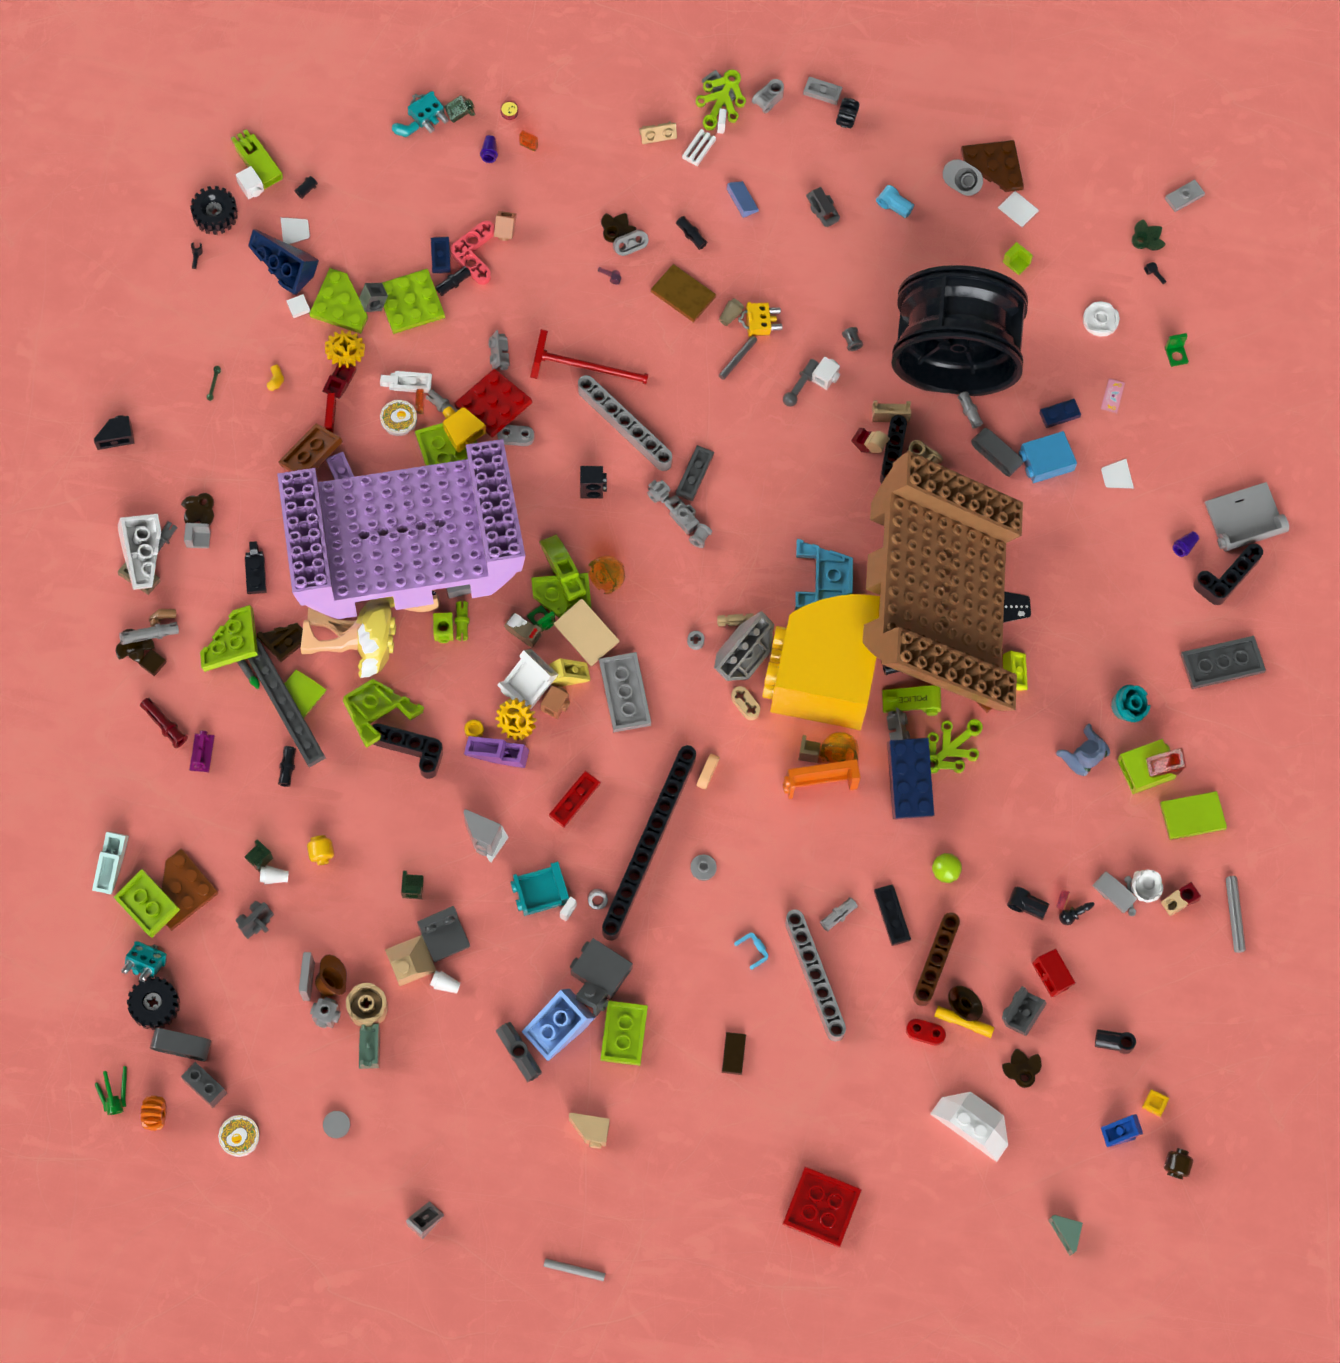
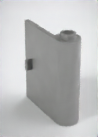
M1267 482L1204 502L1218 537V546L1225 552L1289 531L1288 520L1284 514H1279Z

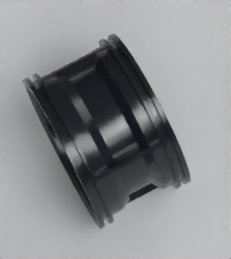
M963 265L928 268L910 275L902 282L898 290L897 300L900 311L898 340L893 347L891 361L894 372L902 380L925 391L958 395L962 392H968L969 396L997 393L1018 382L1023 372L1022 334L1023 322L1028 311V296L1019 283L993 270Z

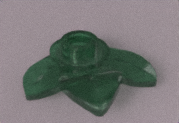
M1145 220L1136 223L1134 227L1135 234L1131 239L1134 247L1155 251L1165 246V242L1159 239L1162 232L1161 226L1148 227Z

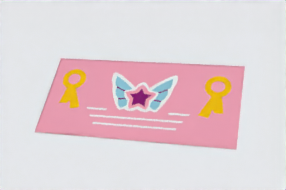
M1113 379L1108 380L1101 409L1117 413L1125 385L1124 382Z

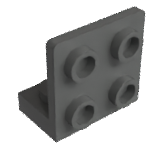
M454 906L417 921L418 928L434 962L470 947Z

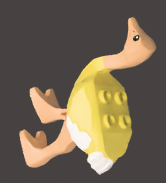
M432 590L434 604L407 608L405 610L416 612L434 610L439 607V596L435 590ZM393 596L373 599L367 602L361 609L356 621L334 619L308 607V618L304 620L301 653L313 654L319 651L344 652L348 649L358 650L362 658L358 665L360 678L370 677L379 671L381 672L389 660L390 653L394 651L393 635L396 633L395 617H392L390 609L395 607ZM310 625L326 627L339 637L319 641L314 636Z

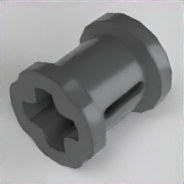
M856 327L848 328L842 332V336L848 344V351H856L863 346V342L858 337V329Z

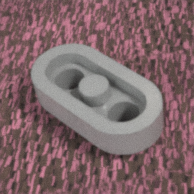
M642 230L632 231L616 238L613 243V249L617 254L626 256L646 247L649 241L648 235ZM640 236V240L636 242V237ZM620 243H624L622 248H619Z
M507 425L497 433L498 440L503 439L504 445L529 446L535 439L533 429L528 426ZM507 431L510 434L504 435L503 433Z

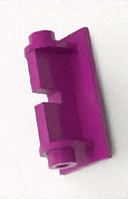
M203 730L199 734L195 733L190 771L209 772L215 735H207L208 732Z

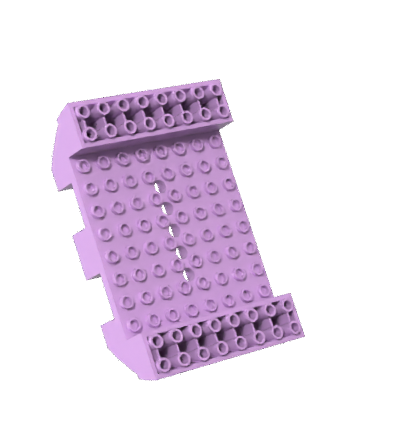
M503 439L467 444V460L318 482L315 468L277 473L292 593L300 605H306L313 610L336 619L357 616L355 602L393 596L395 609L400 610L434 604L432 590L470 584L472 598L489 596L499 590L517 572L522 571L525 560V551Z

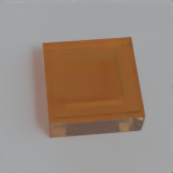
M522 130L519 134V143L532 151H536L538 148V137Z
M424 389L416 390L415 406L417 414H424Z

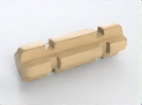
M749 613L746 616L734 614L728 615V617L719 615L717 616V624L719 627L726 626V624L728 626H738L753 617L754 614Z

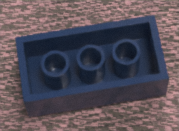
M929 738L889 740L887 742L893 819L934 816Z

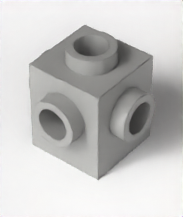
M325 997V999L319 998L318 1002L313 1004L310 1014H312L313 1021L317 1026L333 1028L334 1024L338 1023L341 1011L335 1000ZM323 1009L328 1010L327 1013H322Z

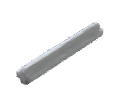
M1229 876L1226 878L1233 946L1236 953H1241L1246 948L1238 882L1236 876Z

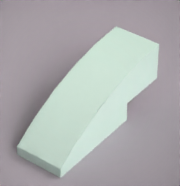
M106 832L103 850L100 852L92 891L106 894L113 893L124 859L128 835Z

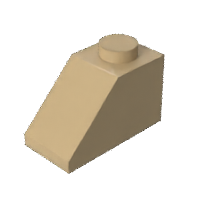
M569 1112V1121L584 1142L589 1144V1147L600 1149L601 1146H606L610 1119Z

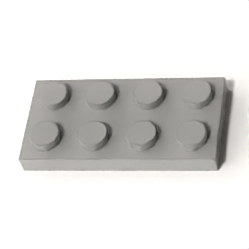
M637 652L599 659L613 733L651 726Z

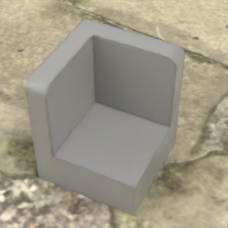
M186 523L184 535L186 547H210L211 530L209 524Z

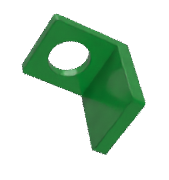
M1187 333L1170 336L1166 343L1165 350L1171 367L1188 364L1189 362L1184 349V344L1188 337ZM1175 352L1180 353L1182 360H1174L1172 354Z
M541 605L529 613L527 618L533 625L536 624L542 628L543 632L554 625L555 613L553 611L548 613ZM537 613H543L545 616L536 622L534 616Z

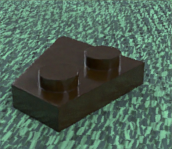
M298 623L287 627L274 628V631L259 632L257 637L282 662L301 647L303 628Z

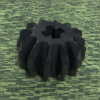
M844 98L842 100L836 119L837 125L850 129L853 127L860 105L858 101L852 98Z

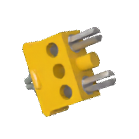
M748 302L741 317H738V322H741L743 327L747 329L749 337L770 335L771 330L783 329L782 324H771V322H777V316H770V314H780L781 308H769V303ZM745 313H746L747 326L745 325V322H744L743 320H741V319L744 318V314H745Z

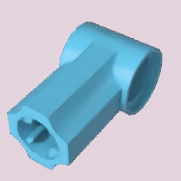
M887 185L876 198L879 206L884 209L890 208L904 218L908 217L914 208V204L900 196L898 190L891 185Z

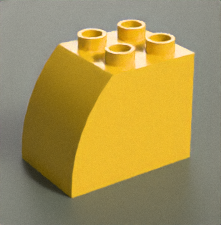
M850 594L822 599L792 612L789 615L787 628L776 626L762 696L763 698L772 699L771 713L861 731L877 659L863 644L864 624L879 618L880 596Z

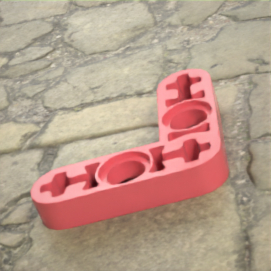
M490 221L481 222L451 246L452 257L461 267L466 266V269L468 268L471 273V277L481 285L489 283L491 273L489 268L473 252L494 236L495 227ZM483 228H490V232L484 231ZM475 237L478 241L475 244H471L468 242V239ZM456 249H458V250H461V249H462V253H460V252H457V253H456ZM474 260L476 264L470 267L466 265V262ZM479 272H480L481 274H485V273H486V277H485V278H484L483 276L479 277Z

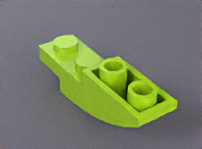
M557 534L539 541L568 601L586 595L579 572Z

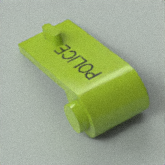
M930 685L882 690L883 713L897 712L896 708H899L901 711L921 709L926 715L935 716L941 711V688L938 686Z

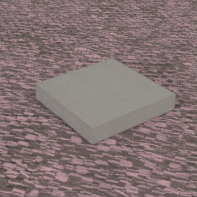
M304 952L302 958L299 993L303 1001L311 1000L315 966L311 952Z

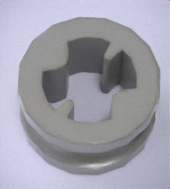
M700 631L690 632L687 644L691 649L699 650L704 645V635ZM694 637H698V640L701 639V641H698V644H694V641L691 640H694Z

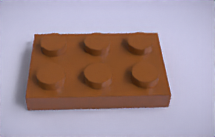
M316 423L279 461V464L289 472L315 468L316 470L343 441L341 437Z

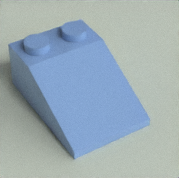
M562 989L524 1028L522 1033L543 1057L549 1061L581 1034L596 1017L583 1003L576 1000V995L571 989Z

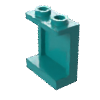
M559 862L551 863L549 868L521 876L514 874L513 881L510 882L513 893L517 892L519 899L516 900L518 911H523L524 916L565 905L569 899Z

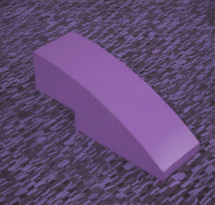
M468 736L464 754L492 763L525 768L529 749L524 744L506 743L502 739Z

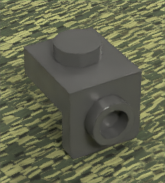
M587 981L576 994V1000L593 1008V1015L595 1016L604 1011L608 1005L607 991Z

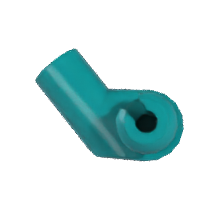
M415 121L408 126L400 123L392 125V131L402 137H408L419 129V125Z

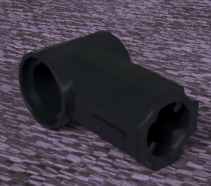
M1014 887L1007 906L1016 912H1025L1043 920L1049 903L1031 896L1029 891L1021 887Z
M1097 1029L1095 1047L1128 1054L1136 1045V1038L1132 1033H1117ZM1128 1039L1131 1042V1046L1124 1047L1121 1044V1040Z

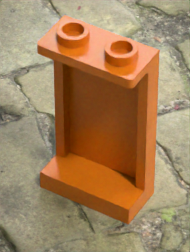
M854 759L788 769L787 776H784L783 782L784 794L788 793V798L793 799L795 787L848 780L849 790H857L861 778L858 761Z

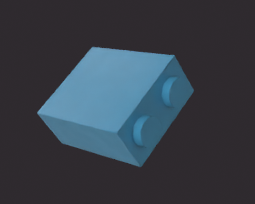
M1064 431L1023 443L1019 451V456L1026 466V475L1028 478H1031L1033 483L1072 472L1077 465Z

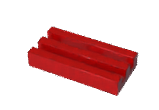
M328 393L324 427L333 433L336 396L335 393Z

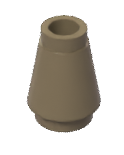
M734 298L728 301L719 321L723 325L728 326L743 312V304Z

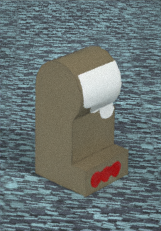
M513 613L504 625L506 630L531 648L542 636V628L524 620L516 613Z

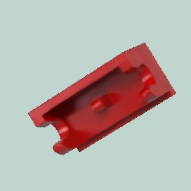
M1057 949L1037 957L1032 963L1051 998L1068 990L1069 987L1076 983Z

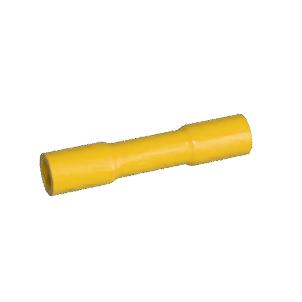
M941 1006L937 1007L934 1015L936 1018L963 1026L991 1038L995 1028L980 1021H966L954 1011Z

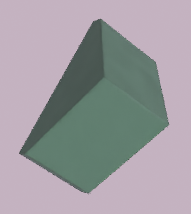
M1057 1215L1052 1216L1048 1221L1069 1256L1077 1251L1083 1223Z

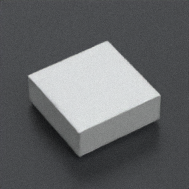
M720 108L717 133L723 134L725 132L726 109Z
M304 294L286 300L293 318L310 313V308Z
M571 896L560 911V918L564 921L569 919L577 907L576 900Z

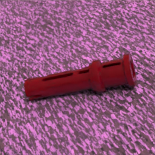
M145 698L140 703V707L161 728L162 735L170 739L174 748H179L187 741L188 736L182 734L177 728L178 725L168 720L150 698Z

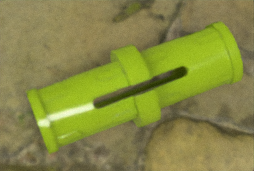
M461 601L456 602L457 617L455 618V624H457L456 640L461 641V633H463V641L468 640V624L470 622L468 618V602L463 601L462 609Z

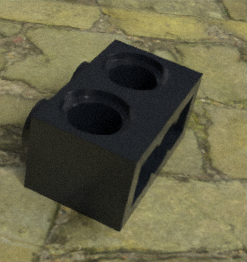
M580 466V498L603 499V492H607V473H603V466Z

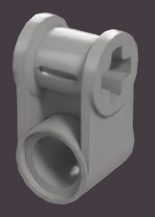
M779 79L771 80L754 95L752 103L761 107L765 114L768 113L783 98V82Z

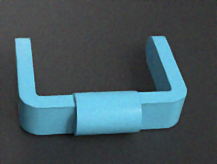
M749 933L736 941L734 945L738 946L750 937L752 938L754 945L764 956V958L750 966V969L753 970L768 960V953L760 938L757 939L754 933Z

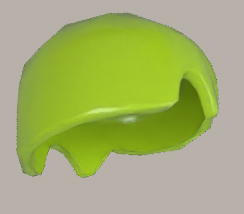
M944 853L936 857L932 865V871L935 878L939 881L951 883L959 878L962 865L958 857L950 853Z

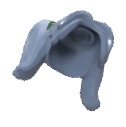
M1091 724L1086 725L1084 728V734L1088 740L1077 748L1073 754L1067 750H1058L1056 752L1057 756L1061 757L1076 774L1086 776L1092 767L1110 755L1108 745L1092 730Z

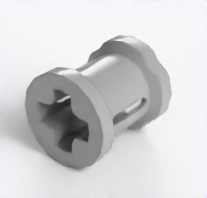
M698 523L697 530L693 536H690L689 542L698 548H703L704 542L708 535L712 534V530L705 524Z

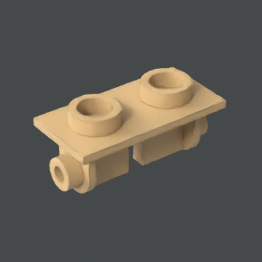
M671 121L658 124V126L651 125L639 128L642 144L677 139L676 123H671Z

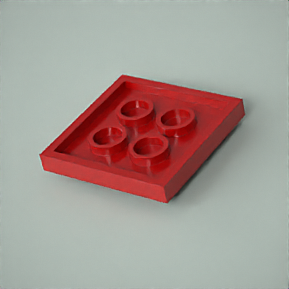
M494 368L461 396L454 405L458 410L463 407L482 421L486 426V433L493 438L533 402L528 395Z
M804 1167L782 1225L840 1248L862 1189Z

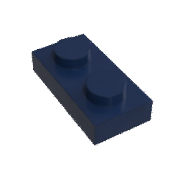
M449 237L431 238L432 273H451Z
M1075 399L1040 409L1039 412L1046 428L1081 417V412Z

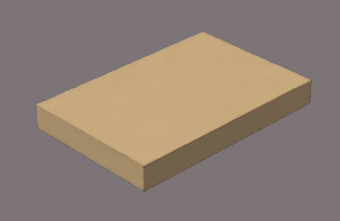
M580 599L553 623L590 666H593L620 642L583 599Z

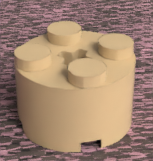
M358 984L346 998L348 1014L357 1026L366 1025L367 1027H372L373 1024H380L385 1020L388 1011L387 1000L384 992L374 984ZM366 1002H369V1008L364 1007Z

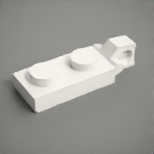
M395 371V373L381 375L380 386L389 387L390 390L428 393L431 390V373Z

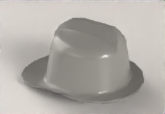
M959 159L952 160L944 166L943 179L954 190L966 196H972L981 190L983 176L975 167Z

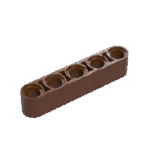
M955 913L945 914L938 928L913 996L914 1002L919 1006H926L933 997L960 925V918ZM951 920L954 922L955 926L948 927L945 921ZM945 938L948 944L942 945L938 939ZM932 956H939L942 962L935 963L932 960ZM930 973L934 975L935 980H927L925 974ZM924 991L928 994V998L922 999L918 993Z

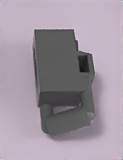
M821 187L812 190L806 195L811 204V211L821 220L824 227H829L839 221L840 216L833 206L832 198L830 195H825ZM832 212L834 216L825 220L824 216Z

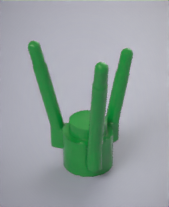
M126 1066L123 1067L121 1099H119V1096H113L107 1071H104L103 1075L108 1098L105 1099L99 1084L95 1083L104 1112L107 1111V1115L124 1112L123 1107H126Z

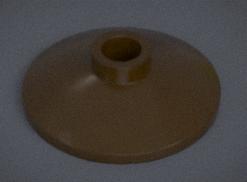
M955 986L950 990L948 994L949 1004L959 1017L966 1021H976L982 1016L983 1007L981 1001L973 991L963 986Z

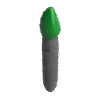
M238 661L237 663L249 679V683L258 689L260 686L259 681L246 661Z

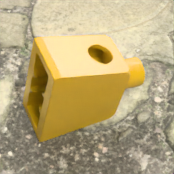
M448 406L443 410L442 414L446 417L443 421V429L457 453L465 449L467 444H472L486 434L485 424L463 407L455 412L451 406Z

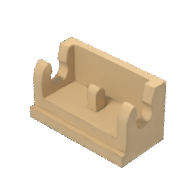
M878 400L873 401L872 422H890L892 417L896 415L905 417L907 422L910 421L911 401H907L906 404H877Z

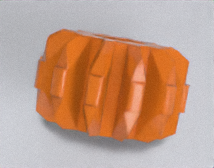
M151 1095L146 1096L142 1101L140 1114L141 1125L144 1129L156 1131L161 1130L165 1125L167 1112L166 1101L163 1097Z

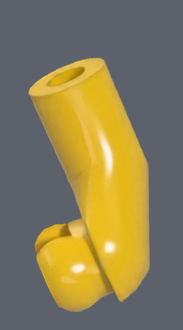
M273 365L270 368L273 377L267 383V388L270 391L278 389L284 382L279 365Z

